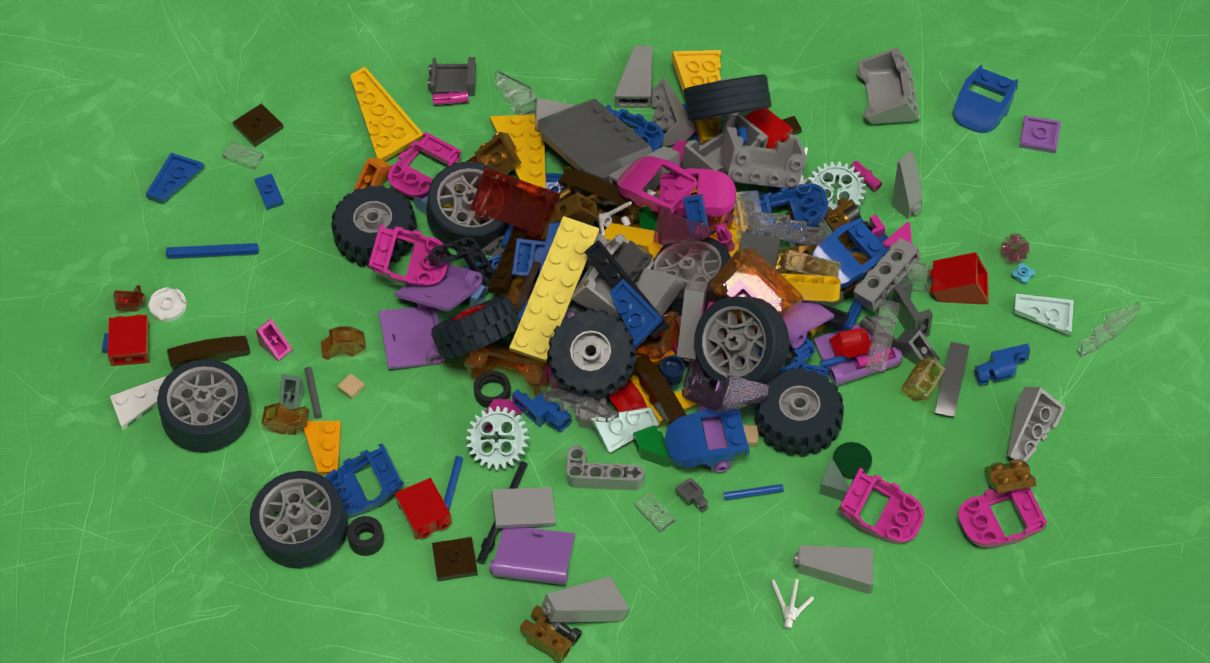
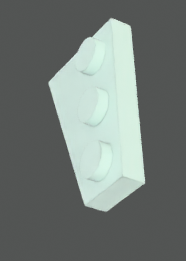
M1016 294L1014 314L1071 336L1074 300Z
M651 407L591 417L608 453L633 440V432L653 425H659Z

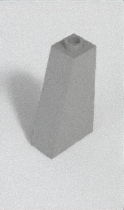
M634 46L615 92V108H651L652 46Z
M665 146L646 155L662 158L680 166L679 152ZM632 163L611 173L608 176L609 183L618 186L617 181ZM662 167L642 191L646 192L648 189L653 191L661 184V174L670 173V171Z
M644 268L637 287L659 314L663 316L683 288L684 282L676 275Z
M689 280L685 288L677 357H681L682 360L692 361L697 358L694 348L695 331L705 310L708 282Z
M799 545V553H795L794 565H798V573L872 594L873 548Z
M611 576L548 593L542 603V610L548 616L550 622L623 621L629 610Z

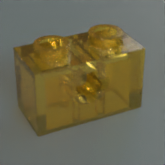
M934 357L920 359L901 387V390L913 401L928 399L946 369Z

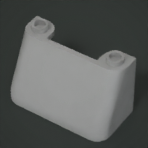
M898 47L858 61L859 69L857 74L860 80L863 79L866 83L869 106L865 108L866 111L864 112L867 122L881 124L911 122L920 119L912 70Z
M618 234L604 246L616 260L629 241L621 234ZM652 259L646 266L647 269H651L654 261ZM591 263L571 299L589 309H594L595 311L605 310L608 314H614L622 319L609 293L613 287L596 266ZM642 273L640 274V276H639V277L637 278V280L635 281V284H636V285L638 284Z

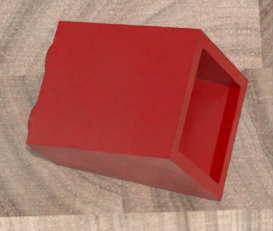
M976 252L933 261V269H930L932 278L930 291L933 296L935 295L938 302L989 304L988 271Z

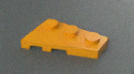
M301 421L318 474L326 476L333 469L338 470L341 421Z

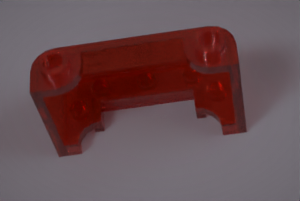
M485 167L470 210L475 211L474 215L484 219L486 215L525 229L527 230L526 234L537 237V234H542L561 194Z

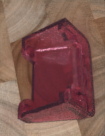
M735 207L722 216L710 217V215H707L709 229L704 222L696 223L671 213V210L667 208H662L659 211L654 242L660 245L701 241L716 233L717 224L721 225L723 223L726 227L731 225L734 220L733 212Z

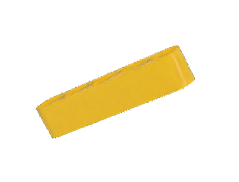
M750 272L746 274L745 285L757 298L834 302L840 299L841 280L835 276Z

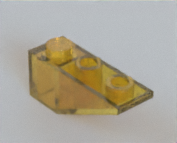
M780 250L776 269L794 274L838 277L841 263L792 250Z

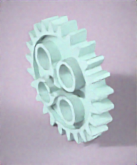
M831 161V166L828 167L824 163V169L818 166L817 172L812 171V177H808V183L817 184L824 189L826 196L830 197L827 199L828 207H831L832 210L836 209L838 200L845 197L848 201L852 199L860 209V203H864V196H866V184H864V177H860V171L854 173V166L848 169V163L843 167L840 161L837 166ZM836 176H839L836 204H833ZM825 179H830V180H832V181H831V182H825L824 180H825ZM848 181V182H850V184H847V185H846V184H843L842 182Z
M499 406L496 407L495 412L491 407H489V413L482 410V417L480 418L475 415L477 422H470L473 429H467L471 436H467L466 439L471 441V443L466 446L473 448L469 454L471 456L476 455L474 461L478 462L481 460L480 465L484 467L487 464L489 470L493 468V465H495L497 471H499L500 465L507 470L508 463L514 467V460L516 459L521 462L519 455H526L523 448H529L525 441L530 440V437L525 436V434L530 431L527 428L523 429L527 423L525 421L520 422L522 417L520 415L515 417L516 412L514 410L508 414L509 410L507 407L502 412ZM488 424H492V431L490 433H485V426ZM512 424L511 432L504 433L505 425ZM499 434L503 438L515 437V440L499 439L497 443L494 439L481 440V437L497 438ZM510 443L512 445L511 451L504 453L503 447ZM492 444V450L489 453H485V445Z

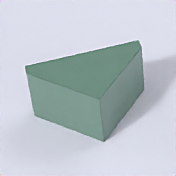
M281 375L278 413L298 415L305 392L301 377Z
M831 460L821 482L820 494L842 501L849 486L834 460Z

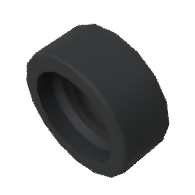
M490 370L480 374L474 382L476 401L482 407L488 408L493 399H510L511 386L508 377L499 371ZM494 382L501 384L504 391L498 396L488 397L481 393V388L485 384Z

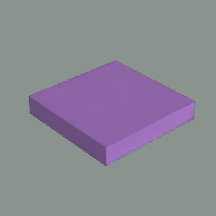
M1025 115L1019 147L1056 153L1061 121Z

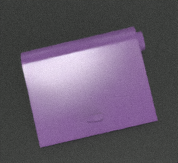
M448 264L444 277L437 284L427 287L407 284L394 294L395 297L449 312L481 287L482 274Z
M759 298L770 303L782 315L788 329L789 345L794 349L803 344L808 331L834 318V314L816 301Z
M417 303V307L379 311L388 369L438 365L446 360L440 356L431 336V329L440 323L437 308Z
M878 318L872 319L878 325H880ZM856 324L852 329L863 327L860 324ZM838 330L813 339L822 360L834 357L829 339L847 330ZM867 331L872 347L875 346L877 352L888 350L879 340L872 338V334ZM890 347L889 350L893 351L894 358L872 366L857 369L855 360H851L826 368H829L828 374L831 381L838 386L900 365L901 360H903L900 349Z
M528 527L503 528L496 556L490 562L489 571L493 572L494 577L566 585L575 533Z

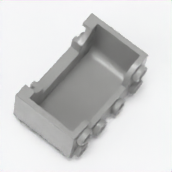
M741 114L726 117L723 121L722 133L712 137L704 145H699V142L696 140L686 143L682 167L684 169L715 170L728 176L720 155L726 127H734L736 130L740 126L746 128L747 142L744 146L766 148L768 136Z
M726 127L720 155L727 174L732 181L783 188L787 186L793 188L799 184L807 156L798 135L789 134L785 142H777L776 149L744 146V140L742 137L737 136L736 128Z

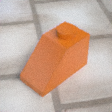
M367 158L354 190L366 188V186L370 185L372 187L383 186L388 179V173L392 166L380 158Z

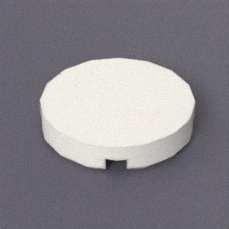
M170 287L157 290L152 294L151 300L148 303L151 315L161 322L177 320L184 314L187 307L184 294L179 289H171Z

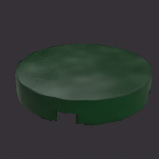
M843 443L833 453L832 460H834L842 476L848 477V479H854L856 472L860 468L864 469L862 472L864 474H867L871 468V453L866 446L860 443Z

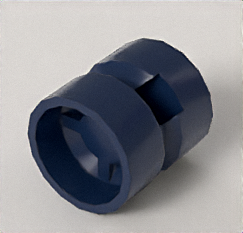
M667 356L662 359L659 371L673 391L678 389L681 384L685 364L679 357Z

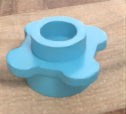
M1020 263L1018 268L1012 271V276L1020 283H1027L1030 277L1035 274L1034 269L1028 268L1024 263Z

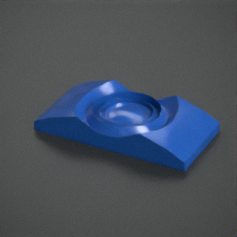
M517 238L512 275L526 279L533 262H542L546 242ZM586 268L583 270L579 283L587 271Z

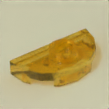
M631 201L632 204L626 208L627 211L624 214L628 216L630 221H635L639 219L640 211L638 205Z

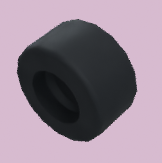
M362 516L353 520L348 526L347 537L349 546L356 554L362 556L373 555L383 546V529L377 519L370 516ZM364 532L373 533V536L367 540L358 538Z

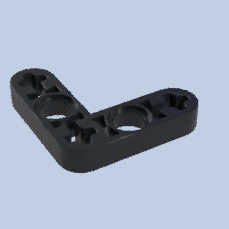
M464 237L432 248L428 260L434 266H441L464 258L472 271L482 274L481 285L486 287L489 286L495 273L477 241L472 237ZM448 249H455L457 254H451ZM474 258L479 259L482 264H481V265L475 264L474 261H473V259H474Z

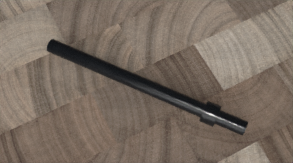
M520 462L509 489L518 488L528 466L526 462ZM495 520L487 538H484L481 544L482 549L477 558V562L484 564L488 553L492 551L495 545L494 540L499 531V528L495 529Z

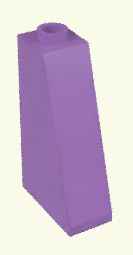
M737 397L698 402V411L706 409H737L738 400ZM713 417L701 420L708 450L727 448L720 419ZM726 460L716 462V465L710 466L711 473L731 470V461L726 462Z

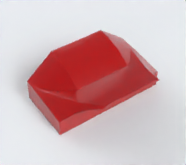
M863 328L844 331L829 339L834 357L845 356L852 358L868 353L869 348L872 347L867 330Z
M629 379L623 388L617 389V393L608 395L619 412L648 407L642 394Z

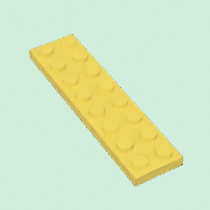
M563 216L509 351L547 363V350L550 347L548 344L549 339L553 337L555 327L563 323L562 320L565 318L571 303V297L577 288L588 260V256L584 251L595 243L599 228Z

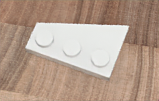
M166 377L110 396L122 431L128 427L130 422L140 419L147 410L158 406L157 396L159 388Z

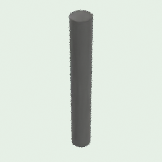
M306 367L304 370L315 419H319L322 417L313 371L312 367Z

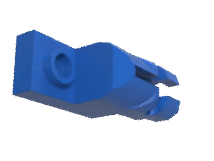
M1028 343L991 352L988 362L974 366L977 384L981 386L989 384V379L997 382L1014 377L1017 370L1016 363L1020 364L1029 359L1030 347Z
M518 389L512 393L513 403L539 428L547 423L561 432L572 423V416L565 409L561 410V405L557 404L548 395L541 393L531 400L526 393L523 394Z

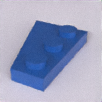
M170 153L146 192V197L164 203L204 168V163Z
M622 279L609 293L623 322L629 328L627 331L634 338V341H632L633 345L637 348L664 319Z

